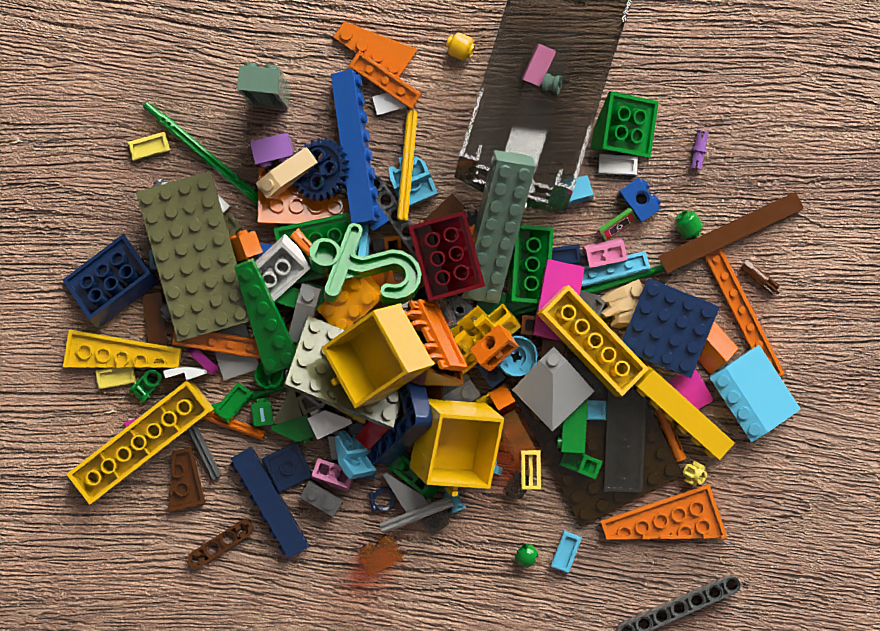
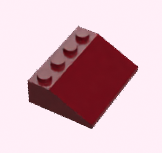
M465 211L409 226L429 301L485 287Z

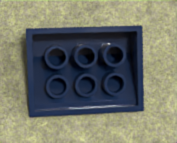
M124 234L63 279V282L88 320L98 329L159 283L154 273Z

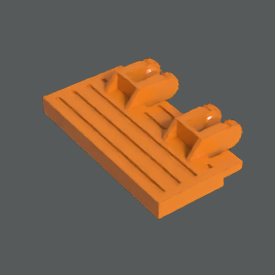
M422 299L408 302L412 310L407 311L405 314L409 320H413L411 324L414 330H422L427 341L423 346L427 353H429L431 360L438 364L440 369L465 370L468 366L437 302Z

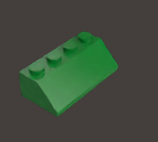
M520 224L508 268L507 303L538 304L546 260H552L554 227Z

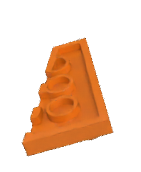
M343 22L333 37L357 54L358 51H361L397 77L401 76L418 51L416 48L347 22Z

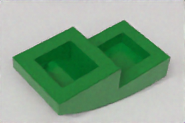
M564 453L559 465L596 479L603 461L585 454Z

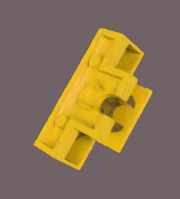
M501 304L489 315L477 305L450 328L468 366L462 371L463 375L478 363L470 349L477 341L487 335L492 328L500 324L512 335L521 327L513 313L504 304Z

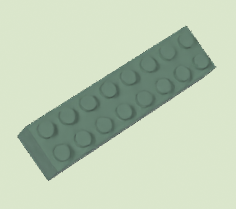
M245 62L244 66L239 65L237 90L250 105L288 109L291 86L276 65L265 64V68L258 67L256 63Z
M494 150L472 234L485 287L460 293L463 299L499 304L536 168L532 156Z

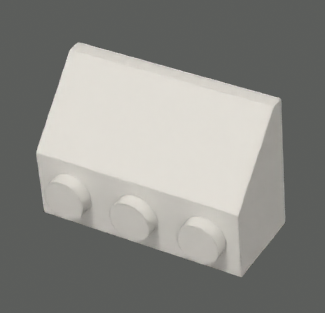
M285 234L255 261L273 301L280 297L310 269L299 247Z

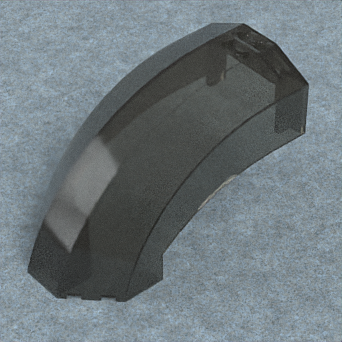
M507 0L484 79L460 151L454 177L483 193L494 150L532 156L536 168L525 207L566 211L632 0ZM538 43L556 51L547 73H550L552 76H562V87L558 95L551 91L543 92L542 84L538 86L522 79Z

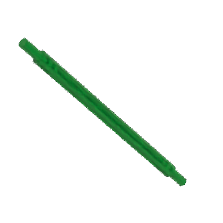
M149 102L145 103L143 108L157 119L156 122L160 123L162 127L166 128L168 132L172 133L258 206L257 191L179 127L170 117L166 116L164 112H159Z

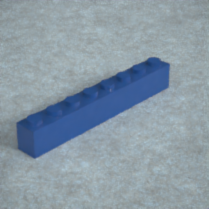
M353 69L331 74L340 145L343 148L342 151L347 153L344 158L350 161L345 164V166L350 168V170L345 171V174L349 175V178H345L351 223H358L361 226L379 223L381 211L376 201L378 191L376 186H374L375 171L371 166L373 155L368 145L370 134L366 130L367 115L363 110L365 99L360 89L362 78Z

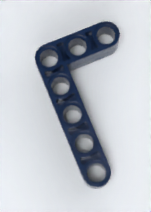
M409 381L399 388L405 416L370 449L368 457L371 464H392L431 427L433 418L425 385H418Z

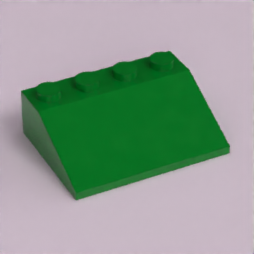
M344 213L274 228L276 242L284 234L290 238V235L299 228L312 244L318 239L328 238L335 241L340 247L347 227L351 224L350 213ZM299 247L300 251L302 252L303 256L308 262L309 257ZM310 267L294 284L325 278L324 274H318Z

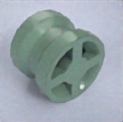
M546 73L542 82V91L546 93L551 91L558 95L562 87V76H552L550 73Z

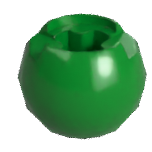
M524 544L517 550L518 554L515 555V560L519 566L529 568L536 562L535 558L539 557L538 551L533 545Z

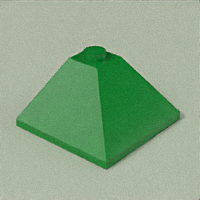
M609 91L593 129L590 149L651 158L659 101Z

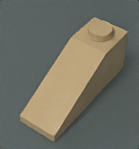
M305 147L268 172L256 184L267 199L276 198L318 162L309 149Z

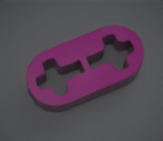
M189 348L187 350L212 376L220 369L201 349Z

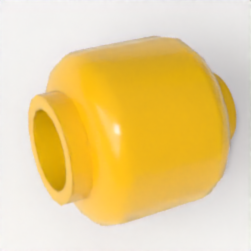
M456 33L453 37L450 36L446 43L448 54L462 61L471 58L476 45L473 44L474 41L471 37L462 33Z

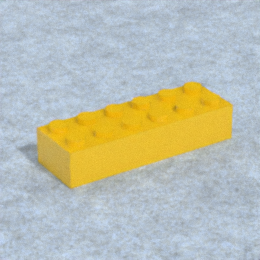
M569 285L562 287L536 313L615 397L623 396L649 369Z

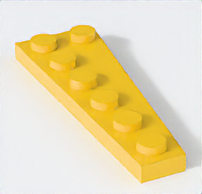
M69 330L63 367L179 368L182 348Z

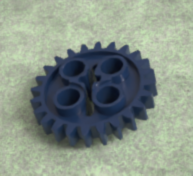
M318 138L317 142L311 140V145L304 143V147L309 149L318 163L309 170L308 174L305 173L293 185L299 188L298 193L313 201L316 199L323 201V198L330 200V195L336 197L335 191H342L340 185H346L343 179L349 178L345 171L350 170L349 167L345 166L350 161L344 158L347 153L342 151L343 148L337 145L336 142ZM322 180L321 185L318 187L319 181Z

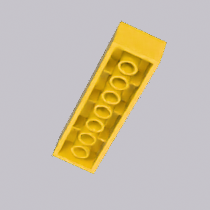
M189 379L66 475L89 505H91L208 415L214 408L195 383Z

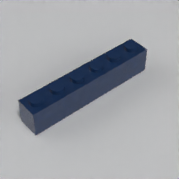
M251 446L230 458L232 460L230 463L235 473L239 472L242 477L240 482L245 490L248 488L251 496H249L254 506L258 505L261 512L259 515L264 523L268 522L271 527L269 529L273 539H278L280 543L278 547L282 555H287L290 558L309 547L307 539L254 448Z

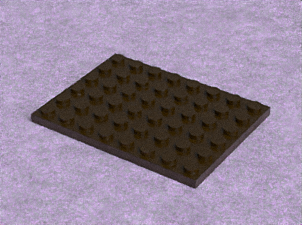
M576 356L568 360V362L594 390V393L588 397V400L607 401L606 420H587L585 455L603 461L596 479L559 465L564 453H560V448H557V439L561 437L562 429L557 427L552 432L543 422H535L534 416H531V409L513 391L512 393L580 526H583L683 475L678 463L675 462L673 453L645 398L636 391L638 387L633 385L623 396L615 397Z

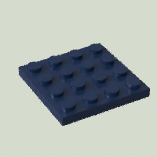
M648 278L622 341L637 357L691 378L720 306Z

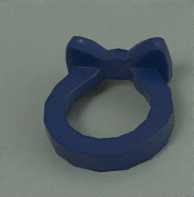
M380 488L374 493H368L372 512H375L376 509L387 511L394 506L395 496L391 490ZM381 492H386L391 497L390 504L386 507H381L374 502V498Z

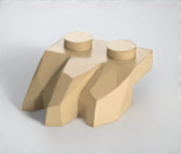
M635 280L607 292L601 297L607 307L601 312L600 316L603 319L612 317L611 327L621 329L629 325L643 291L640 280Z

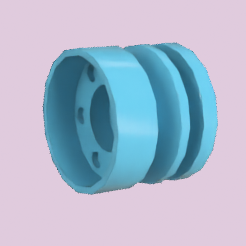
M513 336L519 347L511 354L517 352V356L520 359L513 362V358L509 355L497 367L503 374L509 377H519L526 375L536 365L538 353L536 346L531 340L523 336Z

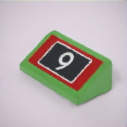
M631 208L626 209L598 229L605 241H608L636 221L633 210Z

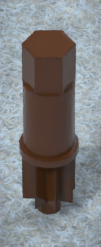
M748 260L742 264L740 268L770 294L776 293L778 295L780 293V285L770 278L769 275L767 276Z

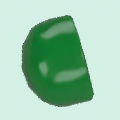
M260 363L254 371V379L257 384L266 390H276L284 383L283 369L266 375L263 364Z

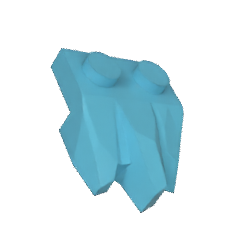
M417 156L413 160L409 208L439 196L425 161ZM399 157V169H396L394 166L389 167L390 179L398 198L403 157Z
M340 430L338 436L335 437L338 463L343 473L349 479L373 475L377 470L366 456L371 450L366 449L355 438V433L351 437L346 431Z

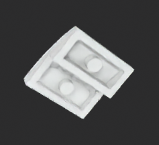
M179 367L163 371L165 378L184 373L186 380L209 373L206 369L200 367Z

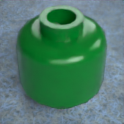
M685 210L676 216L674 225L682 238L695 239L700 236L703 223L695 212Z

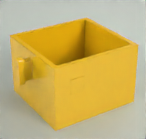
M401 303L373 310L321 347L337 376L331 379V383L333 386L342 385L354 408L383 400L435 365L405 314Z
M428 399L433 418L432 425L414 442L409 468L426 485L446 486L445 490L451 496H458V487L490 489L504 418L487 403Z

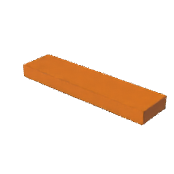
M358 51L349 64L351 69L411 110L422 96L421 92L361 51Z

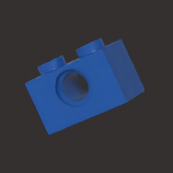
M638 177L621 189L619 194L641 223L661 209L659 207L661 202L655 194L651 195L648 189L650 187L644 179L640 180ZM638 194L645 195L646 202L644 204L637 203L636 196Z

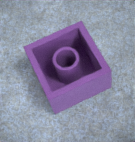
M288 133L250 141L255 164L263 169L273 167V163L276 162L283 163L295 155L291 137Z

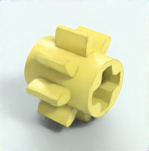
M696 461L693 464H687L683 470V476L686 477L684 481L695 487L697 483L702 484L707 477V472L704 471L706 467Z

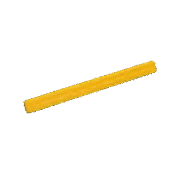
M408 110L406 116L397 219L399 221L408 220L418 116L415 110Z

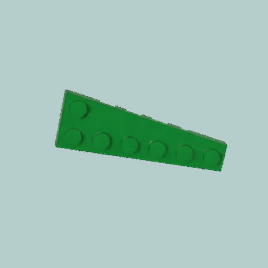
M254 259L237 264L234 267L265 374L269 375L290 367L296 347Z

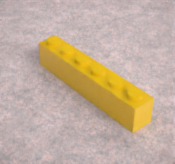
M648 366L649 369L634 384L638 387L636 391L643 398L647 395L651 399L649 403L657 410L661 408L665 411L663 416L670 422L675 420L678 423L677 428L684 434L688 432L692 436L690 440L698 447L702 444L706 448L704 452L709 457L713 458L715 456L720 460L735 442L655 370Z

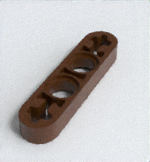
M247 519L240 520L192 551L187 558L189 566L200 568L248 537L253 531L252 522ZM242 523L244 525L248 524V533L245 531L239 533L238 535L241 538L238 539L237 534L232 529L235 528L238 531L242 527ZM226 533H230L234 537V541L231 544H227L223 540V536ZM209 544L217 546L218 551L216 554H210L207 551ZM203 549L204 554L209 559L206 560L204 556L199 560L200 564L197 562L193 563L191 561L193 559L192 555L195 554L196 557L201 555L202 552L200 550Z

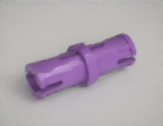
M697 130L695 146L692 147L694 152L690 168L695 169L696 161H698L697 169L702 170L704 154L707 153L708 131H704L703 138H701L702 130Z

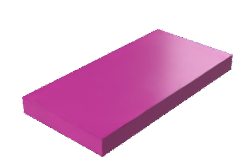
M547 259L537 312L564 286L569 285L580 296L585 267ZM536 314L533 336L562 341Z

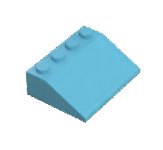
M757 345L710 375L711 381L751 442L768 433L801 410L760 345Z

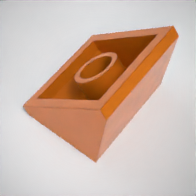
M715 321L698 360L709 374L726 363L739 349Z

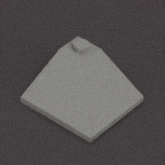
M554 347L512 389L552 432L594 393L589 384Z

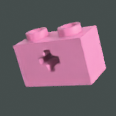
M319 458L312 473V481L347 493L353 479H349L343 473L340 465Z

